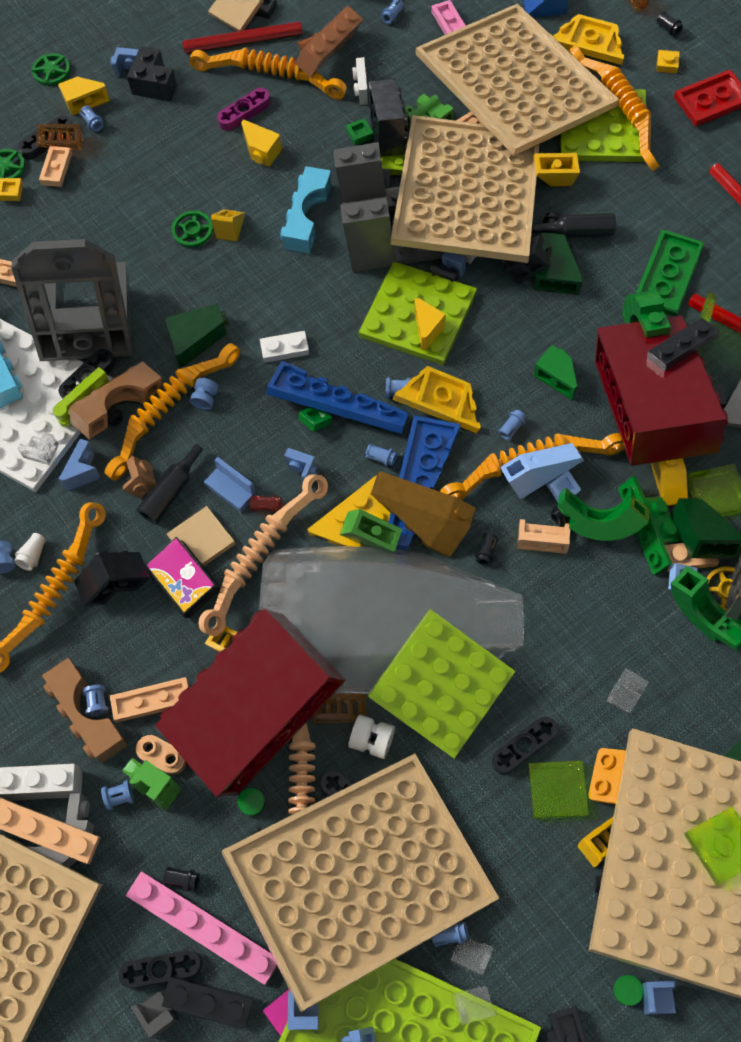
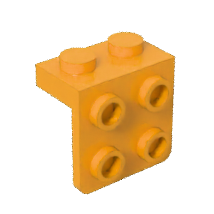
M607 748L598 750L588 797L592 801L616 804L625 750Z

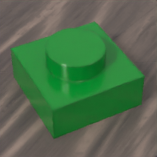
M365 118L345 125L346 132L355 146L374 139V132Z
M309 407L299 412L298 420L312 432H315L332 423V416L327 412Z

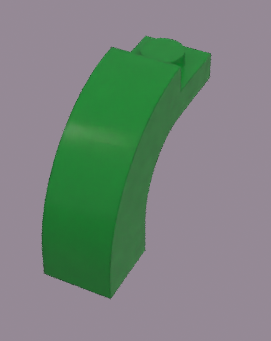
M651 290L626 296L622 311L625 324L639 322L646 338L670 334L671 327L663 311L664 301L657 291Z
M567 488L559 493L557 506L562 514L567 517L570 516L569 528L586 538L601 541L619 540L633 535L649 523V509L632 494L613 508L596 509L585 504Z
M686 566L670 583L675 602L689 621L714 642L720 640L737 651L741 647V620L726 617V610L715 601L710 593L708 578Z

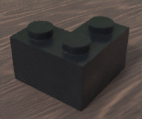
M140 46L127 75L132 95L171 102L177 88L173 68L164 67L160 49Z
M107 551L97 553L93 560L82 569V572L74 582L84 606L105 605L117 591H137L150 578V575L140 552L122 551L108 553Z

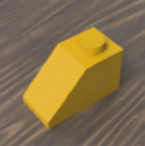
M75 77L58 84L72 116L80 113L84 106L93 108L110 101L106 86L101 82Z
M243 120L241 122L243 134L251 159L258 164L270 167L282 150L280 134Z
M577 153L534 154L536 176L551 187L572 186L580 174Z
M683 458L651 463L660 497H663L667 507L676 506L679 498H688L687 474Z

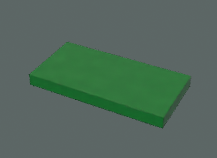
M662 229L636 293L651 290L657 291L664 301V313L670 316H677L705 242Z

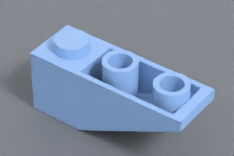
M573 443L521 454L500 468L521 500L584 460Z

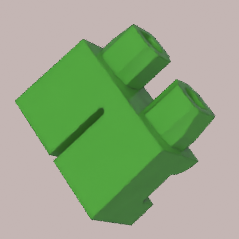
M422 94L417 100L418 108L416 109L411 105L405 107L409 131L412 115L453 120L454 108L449 104L444 106L440 103L436 94L431 98L426 94Z
M132 758L123 769V772L131 779L129 783L141 794L147 795L164 811H167L182 790L170 776L147 760L141 764Z

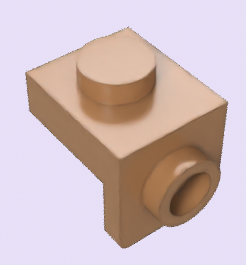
M132 456L126 461L131 479L123 485V490L141 499L155 486L156 481L151 464L146 460Z

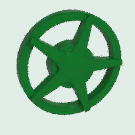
M56 53L43 54L34 62L32 74L34 79L40 84L56 85L69 76L71 68L69 61L64 55ZM43 61H45V64L43 66L38 67ZM62 62L66 63V70L59 68ZM44 72L45 80L39 78L36 73ZM58 74H63L56 79L50 80V78L56 77Z
M12 149L0 150L1 178H5V175L10 174L13 170L18 171L6 178H19L25 169V161L22 155ZM10 154L8 157H1V155ZM16 156L21 160L20 166L12 162Z
M200 211L184 212L172 224V234L175 241L184 247L202 246L209 240L213 232L210 218ZM193 216L192 220H188L184 224L179 223L182 219ZM197 216L204 218L208 224L200 225L197 221ZM176 227L184 230V235L181 238H178L176 235ZM208 230L207 234L200 239L199 235L201 232ZM188 238H195L197 240L195 242H186Z

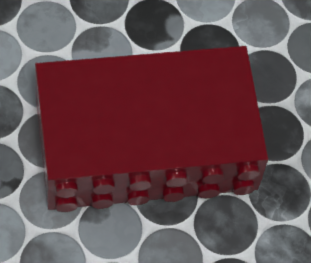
M682 315L667 317L671 327L670 334L649 338L645 337L639 322L597 328L594 362L631 466L719 453L721 442L724 441V427L728 424V415L721 408L720 396L713 389L712 377L710 374L707 375L705 361L703 357L699 356L698 351L666 371L647 358L649 350L689 326V324L685 323Z
M265 608L256 612L246 629L240 630L235 634L231 645L227 649L221 650L215 656V662L197 675V681L180 693L178 696L179 700L173 707L167 708L160 715L161 719L155 725L216 797L238 795L346 681L282 613Z

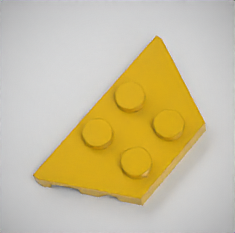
M578 14L569 23L561 26L558 33L554 36L551 35L568 51L577 45L583 55L619 65L623 64L624 54L621 51L622 44L618 36L619 29L617 24Z
M426 366L419 375L413 377L406 386L398 390L392 399L444 421L460 424L461 428L476 434L481 427L480 422H477L475 416L477 409L472 398L471 384L429 366Z
M377 475L308 528V534L313 537L316 535L328 540V543L336 546H344L347 550L355 553L362 550L365 545L356 543L339 534L347 513L357 509H361L389 522L390 512L371 495Z

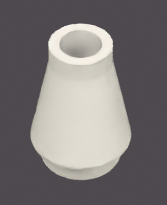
M33 533L31 538L15 553V564L28 571H31L33 567H37L46 542L45 537L38 533Z

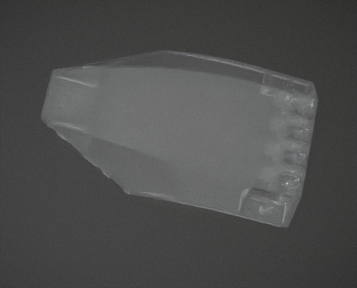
M355 546L311 547L272 550L263 562L259 611L265 608L284 614L346 679L335 693L369 694L429 609L498 659L503 657L505 653L524 646L523 595L424 553L395 549V552H388L372 547Z

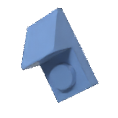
M79 439L59 477L65 490H73L100 478L96 468L90 466L94 458V451L89 441Z

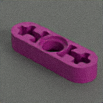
M257 88L221 110L217 114L219 127L225 131L233 130L241 125L243 120L247 121L268 108L271 103L269 91L265 88ZM241 107L249 108L246 112L239 111Z

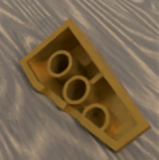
M381 471L378 472L371 491V495L392 515L398 516L406 524L405 527L410 532L413 531L422 539L421 542L427 548L447 558L451 557L468 532L476 507L454 496Z

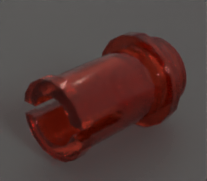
M276 494L272 496L252 495L250 498L251 511L261 510L276 513L282 508V498L277 497Z

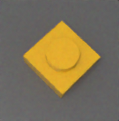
M659 50L656 72L677 74L680 52Z
M0 178V201H20L23 188L21 178Z

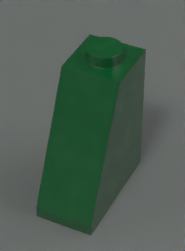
M542 232L541 236L544 238L543 250L546 252L547 247H552L549 261L551 265L536 274L534 290L580 295L582 276L565 235Z
M218 303L165 318L179 367L188 364L227 334L225 325L229 323L226 312L220 311Z
M679 498L671 517L690 558L738 559L741 553V533L703 499Z

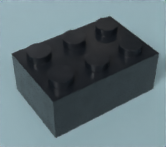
M395 79L369 81L370 119L375 142L379 143L380 156L404 155L405 145L408 143V135L405 132V127H408V116L405 113L401 88H397Z

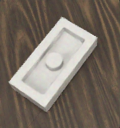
M363 57L356 58V67H352L353 81L358 80V83H354L355 97L359 96L360 105L368 104Z
M305 331L260 339L264 363L309 355Z

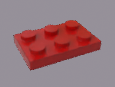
M729 69L675 91L674 99L696 127L741 109V82Z

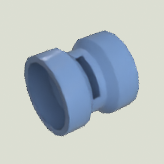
M199 378L196 380L195 392L191 395L190 403L196 408L210 410L214 403L213 396L217 394L219 387L210 379Z
M0 541V574L10 572L15 568L14 559L11 557L12 545L8 541Z

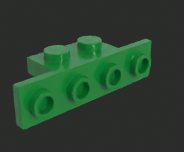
M632 476L618 488L622 501L632 494L649 509V523L636 532L650 570L653 575H656L672 565L665 545L677 544L681 539L663 497L645 498L637 477Z

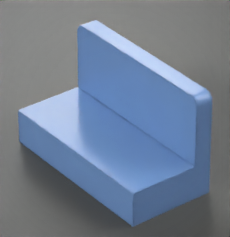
M217 457L214 460L217 468L204 481L205 486L241 513L257 496L254 485Z

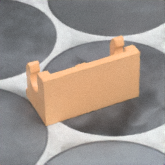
M520 519L517 549L567 554L570 544L569 524L565 523L564 527L526 524L524 519Z

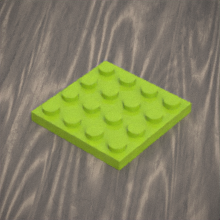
M634 89L638 93V97L646 105V90ZM619 106L560 134V153H577L578 161L645 162L640 154L639 131L631 125V121L627 119V115L623 113Z
M394 262L358 332L359 337L444 366L477 294V288L456 281L451 282L437 275L432 276L431 273ZM415 298H420L446 314L445 328L427 350L421 349L414 312Z
M429 609L370 691L368 697L448 755L455 758L516 671Z

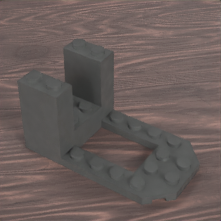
M379 143L334 149L335 167L343 202L340 205L342 223L353 273L391 267L394 262L405 265L442 259L444 252L390 245L392 230L389 212L396 211L400 187L385 189Z
M86 239L32 242L12 260L11 269L40 361L87 359L99 349L109 350L113 357L133 356L132 297L126 262H116L115 255ZM93 281L98 306L64 308V294L61 283Z

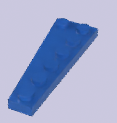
M283 361L279 364L267 386L266 394L276 398L336 414L347 419H353L367 425L387 429L391 432L402 434L408 420L409 413L364 394H352L345 386L335 387L328 384V379L323 377L315 379L307 375L308 371Z
M414 415L399 478L434 490L459 433L460 424ZM390 513L389 523L403 529L396 549L408 551L415 533L413 531L410 532L405 527L406 524L398 516Z

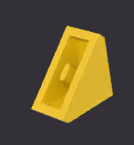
M221 210L212 214L211 220L216 239L238 241L245 212Z
M415 298L414 312L421 349L427 350L445 328L446 314L420 298Z

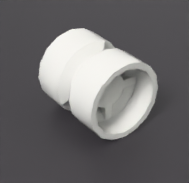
M359 715L350 736L349 748L361 752L367 749L370 755L385 759L394 736L395 726L384 722L375 724L374 719ZM373 733L378 734L375 742H371Z

